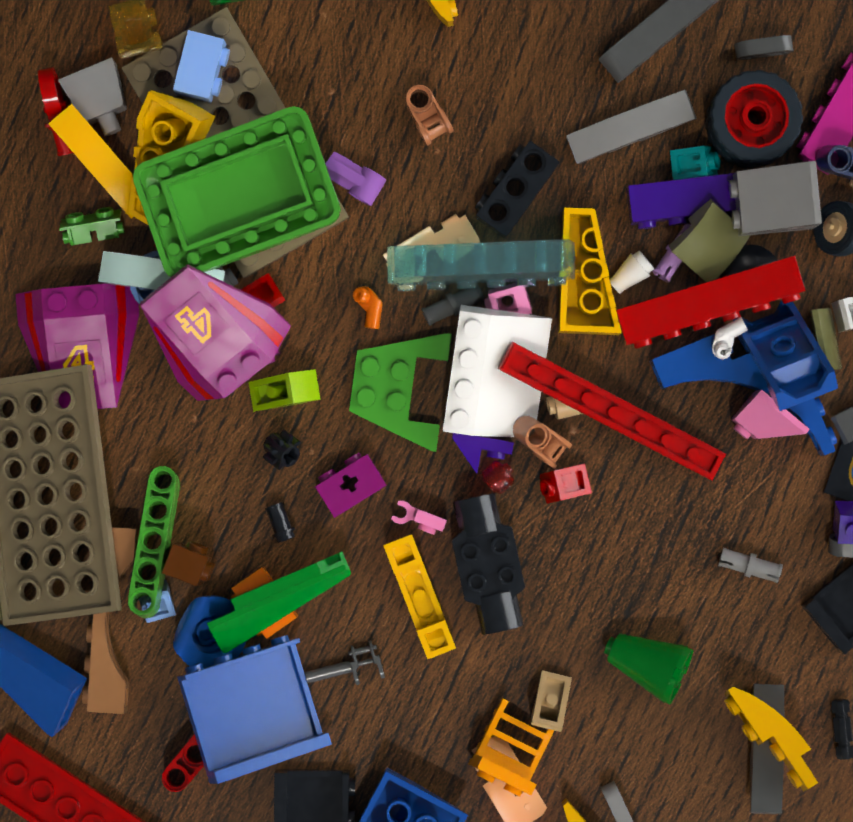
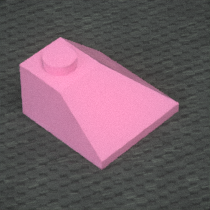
M763 390L754 391L731 419L736 424L733 429L747 440L750 436L753 439L802 435L810 430L786 409L779 411L773 398Z

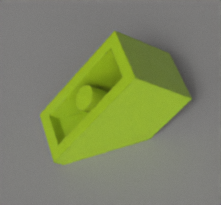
M316 369L289 372L248 382L253 412L321 400Z

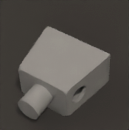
M112 57L58 80L74 107L90 125L99 122L104 136H110L121 130L116 114L127 110L118 66Z

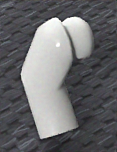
M741 317L716 331L712 344V352L715 357L722 360L727 359L731 355L734 338L748 331Z

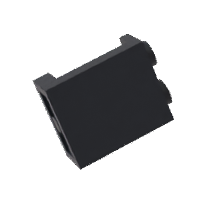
M853 563L801 605L839 653L844 655L853 648Z
M276 769L274 773V822H355V808H349L350 796H355V778H350V770Z

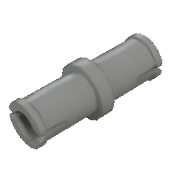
M723 547L718 566L742 572L748 578L752 575L778 583L783 564L756 558L757 554L750 553V555H746Z

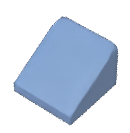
M164 579L160 608L155 616L145 618L147 623L176 615L166 579ZM144 595L138 599L142 611L150 607V596Z

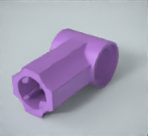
M335 151L326 162L331 181L348 190L351 196L368 206H372L387 181L375 171L365 166L360 167Z

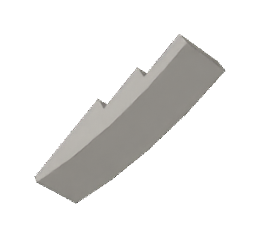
M683 90L605 119L566 136L576 163L581 164L605 153H611L635 142L646 140L697 118L687 91Z

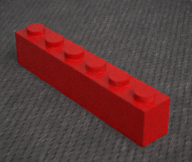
M791 256L616 310L626 345L634 344V348L637 349L653 344L651 338L663 335L664 340L682 335L680 330L682 328L692 326L693 330L697 331L712 326L710 320L722 317L723 322L740 318V311L752 308L753 313L771 308L770 302L782 299L783 304L801 299L799 293L806 290L796 257Z

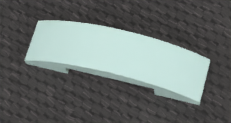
M103 251L98 282L156 290L171 278L166 274L161 259ZM213 269L204 272L224 282V270Z

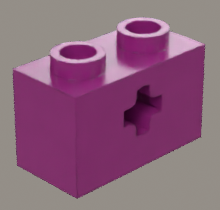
M358 452L344 461L346 467L336 473L334 469H331L318 477L320 484L315 486L334 518L387 486L368 454L362 457ZM345 475H348L350 478L356 476L358 482L354 484L355 491L352 492L350 489L343 490L341 487L345 483L343 478Z

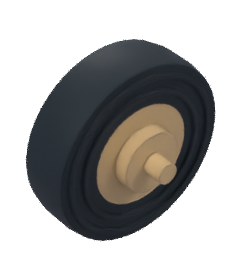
M846 201L830 202L821 209L822 224L814 228L815 241L818 247L829 255L839 257L850 255L853 253V204Z

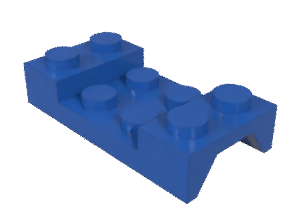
M781 300L774 314L754 322L741 317L748 331L737 337L746 353H750L767 383L768 391L779 411L838 389L833 367L793 302L783 304Z

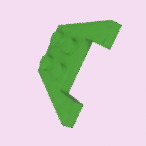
M445 333L357 350L349 411L415 444L436 452L440 425L408 420L416 358L448 361L452 334Z

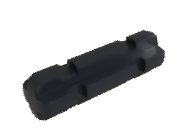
M836 699L831 702L832 713H835V717L832 718L834 740L838 742V746L835 747L836 757L840 760H848L853 758V745L850 744V741H853L851 716H848L847 713L850 712V702L848 699Z

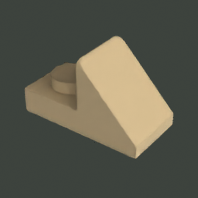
M542 670L535 704L531 712V725L559 732L562 731L572 677Z

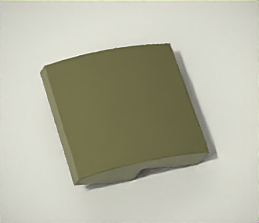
M710 199L688 218L691 226L669 244L672 253L706 282L716 280L726 270L750 236H739L738 229H733L732 217L715 201Z
M832 309L811 310L809 314L813 336L833 369H842Z

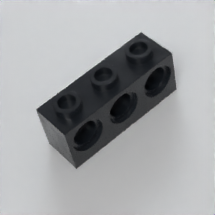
M531 141L528 142L526 147L522 144L518 146L510 158L514 163L508 172L504 169L500 171L492 183L497 186L490 196L485 193L475 206V209L479 211L476 219L504 239L508 237L560 163ZM535 156L541 161L542 166L537 171H530L524 165L525 159ZM511 181H518L523 185L524 192L519 196H512L507 192V184ZM496 205L503 207L506 211V217L501 221L492 220L488 213L491 207Z

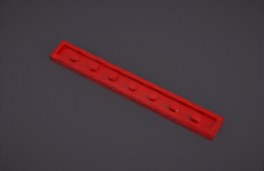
M511 342L498 367V370L713 481L726 456V453L514 342Z

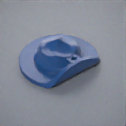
M205 596L195 598L187 607L178 624L173 641L175 652L187 665L192 666L203 663L205 668L214 665V658L229 653L232 654V658L240 655L246 641L228 653H223L207 625L208 622L235 611L232 601L221 596Z

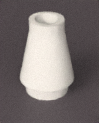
M638 250L634 255L630 253L620 268L610 278V283L621 294L624 290L650 277L649 273L655 268L642 252Z

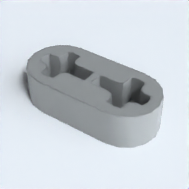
M612 781L601 786V791L616 822H633L615 782Z

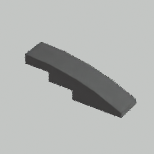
M753 684L752 695L764 701L785 718L784 685ZM769 739L759 746L756 741L751 742V751L749 753L750 813L781 815L784 762L783 760L778 762L769 748L772 745Z

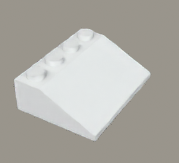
M467 305L460 306L443 432L471 436L514 437L513 426L520 417L531 416L537 420L541 391L498 370V367L511 342L546 359L552 323L551 317ZM535 428L530 431L529 437L533 435Z

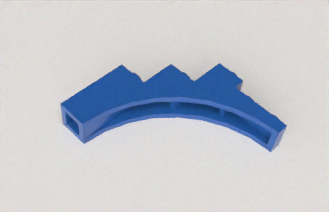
M715 334L649 361L660 389L683 382L710 380L730 382L755 391L763 390L771 397L767 383L750 353L734 360L730 356L724 360L715 357L712 352ZM813 398L786 409L810 429L807 434L820 456L836 451L834 444L837 443V439L830 426L826 428L822 418L825 415V410L819 398Z

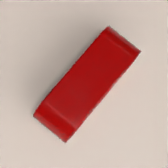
M195 734L162 773V783L171 792H179L185 789L204 767L203 760H194L189 754V748L193 745H198ZM180 769L185 775V781L181 784L173 783L169 777L170 770Z

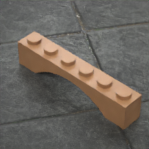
M112 527L119 582L134 563L139 528ZM110 612L93 614V624H88L86 634L87 643H91V655H86L84 672L89 673V685H84L82 703L87 704V712L125 714L128 711L129 679L120 668L113 652L109 629Z

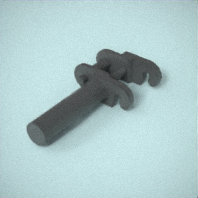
M371 640L369 645L354 649V646L351 645V651L348 654L349 656L353 655L354 661H344L306 671L307 683L353 672L355 683L359 685L357 668L370 663L377 664L381 679L385 678L380 655H375L374 652L377 649V645H373ZM371 652V659L358 662L356 655Z

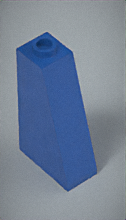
M0 624V687L47 735L53 737L67 725L87 678Z

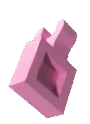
M398 501L397 504L405 507L407 514L403 518L392 516L391 519L395 523L404 524L414 520L419 523L418 529L433 535H435L436 530L443 532L446 519L412 507L406 501Z

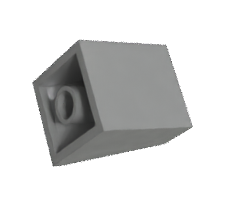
M816 161L737 171L733 175V180H729L730 198H735L736 210L732 211L733 229H738L739 236L812 230L822 224Z

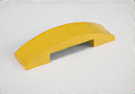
M410 534L384 544L385 552L398 581L427 659L456 649L413 535Z

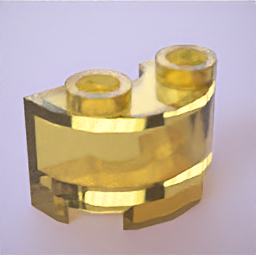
M130 0L108 6L120 59L163 49L159 31H153V26L158 25L154 8L147 9L145 0Z

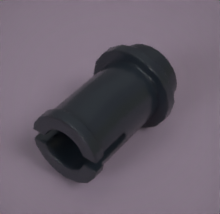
M284 502L265 508L274 531L272 537L276 538L278 543L294 538L293 531L296 529L291 527Z

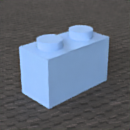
M188 30L173 87L176 95L212 103L213 96H219L222 86V79L218 78L221 66L226 67L230 54V49L226 48L227 44L224 39Z

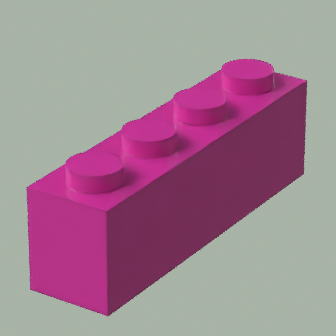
M850 52L842 65V68L846 70L841 80L835 78L826 93L831 97L825 107L820 105L812 117L811 121L816 123L810 133L805 131L796 145L797 148L801 149L797 158L804 162L816 161V155L823 146H848L853 137L852 52ZM836 151L831 155V163L835 167L839 160Z

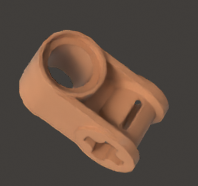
M424 85L412 86L406 94L405 103L426 146L430 145L431 140L446 132H454L449 119L437 103L432 91ZM414 93H424L428 98L427 105L421 108L413 106L410 98ZM438 123H440V125H438V126L432 128L431 130H428L429 128H431V127L437 125Z
M531 416L520 417L513 426L514 437L552 469L557 467L556 461L565 449L572 447L569 441ZM535 428L533 435L529 437L530 431Z

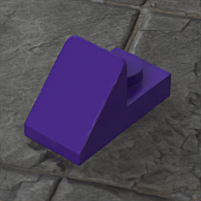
M457 433L452 435L453 441L476 474L478 473L481 450L487 451L486 457L504 460L505 454L512 455L514 442Z

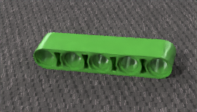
M166 466L154 468L149 475L128 595L130 610L142 618L155 616L160 608L165 574L162 571L169 556L180 491L178 476L171 468ZM164 475L171 476L172 482L168 488H158L157 482L160 477ZM158 505H165L167 508L166 515L161 519H154L152 516L153 509ZM153 535H160L162 539L161 545L156 549H148V539ZM148 565H154L156 567V575L150 580H144L142 577L143 569ZM144 595L150 596V607L144 611L138 610V599Z

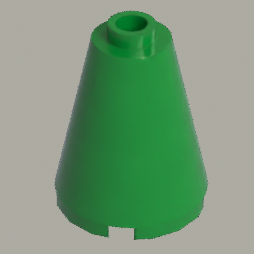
M621 633L616 638L611 637L604 651L608 655L607 662L661 702L669 705L675 699L682 685L680 682L683 675L687 673L694 652L688 646Z

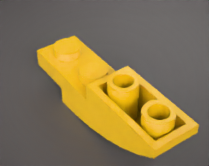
M732 687L724 693L727 697L724 702L729 711L734 716L738 714L745 724L742 726V730L750 742L756 741L758 746L768 739L770 740L772 745L769 748L778 762L783 760L789 769V772L786 774L796 789L801 787L804 792L818 783L801 757L810 751L811 748L799 732L781 714L764 701L738 688Z

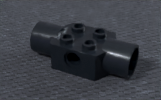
M495 493L453 502L459 534L451 539L464 600L475 604L481 634L497 633L524 626L517 594L525 589L513 529L511 526L501 524Z

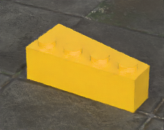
M564 208L562 211L558 333L620 335L622 332L616 312V304L612 293L596 211L592 208Z

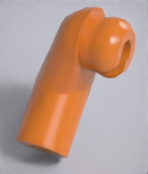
M367 286L357 287L353 291V299L366 311L364 327L379 330L383 306L382 300L371 288Z

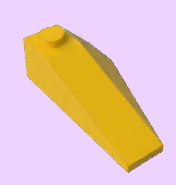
M152 90L149 91L137 117L136 129H138V139L133 157H136L135 169L142 162L205 139L215 116L190 101ZM131 177L128 214L148 225L133 177Z

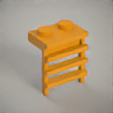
M502 698L497 709L493 712L494 715L489 726L487 725L485 728L486 732L481 742L478 743L473 758L470 759L468 764L479 769L476 774L477 776L491 783L497 778L506 783L503 789L519 797L522 792L532 795L537 784L530 780L554 730L547 729L543 733L504 713L509 701ZM500 718L541 738L542 740L537 750L496 730L495 728ZM494 735L532 754L533 758L529 767L487 746L491 736Z

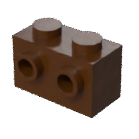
M192 541L191 543L188 542V545L179 542L172 545L162 573L194 586H199L203 584V581L207 582V580H210L216 564L211 562L213 555L207 553L208 547Z

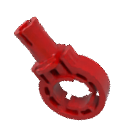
M54 67L38 70V81L44 103L43 110L47 113L49 122L67 108V102L64 101L61 85L58 81L59 78ZM45 123V128L48 127V130H52L57 155L63 156L73 153L51 126Z

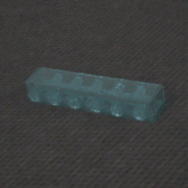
M569 239L390 246L387 247L388 284L397 286L398 291H415L416 285H427V290L446 289V284H457V289H474L475 283H487L488 288L505 287V282H517L519 287L536 286V281L546 280L550 286L566 285V280L575 279V242Z

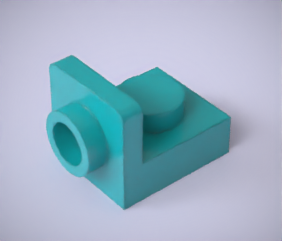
M704 145L670 150L673 180L717 175V170L720 168V158L718 153L715 152V148Z

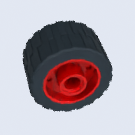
M748 70L729 78L713 96L706 112L705 129L708 133L707 138L715 148V152L721 155L725 161L742 168L766 166L784 155L792 147L795 139L798 138L801 131L800 127L803 123L801 101H799L795 89H792L789 82L778 77L775 73L764 72V70ZM748 115H755L759 119V125L751 123Z

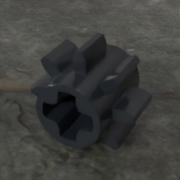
M284 429L281 434L272 433L264 441L263 448L267 453L263 455V459L278 470L282 466L290 467L299 459L300 451L297 446L301 442Z

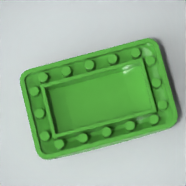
M295 106L282 109L142 162L133 173V181L166 274L170 277L187 264L202 272H207L281 245L333 224L337 221L341 212L340 203L309 116L303 109Z

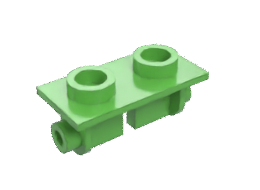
M104 207L96 210L94 214L83 215L82 212H75L66 215L65 219H61L59 227L60 231L67 230L62 232L64 244L70 243L71 246L90 243L92 242L91 231L95 230L98 241L119 238L120 234H125L123 222H117L121 220L122 210Z

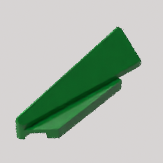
M343 552L232 598L231 601L235 611L207 623L220 650L223 653H228L349 577L351 570Z

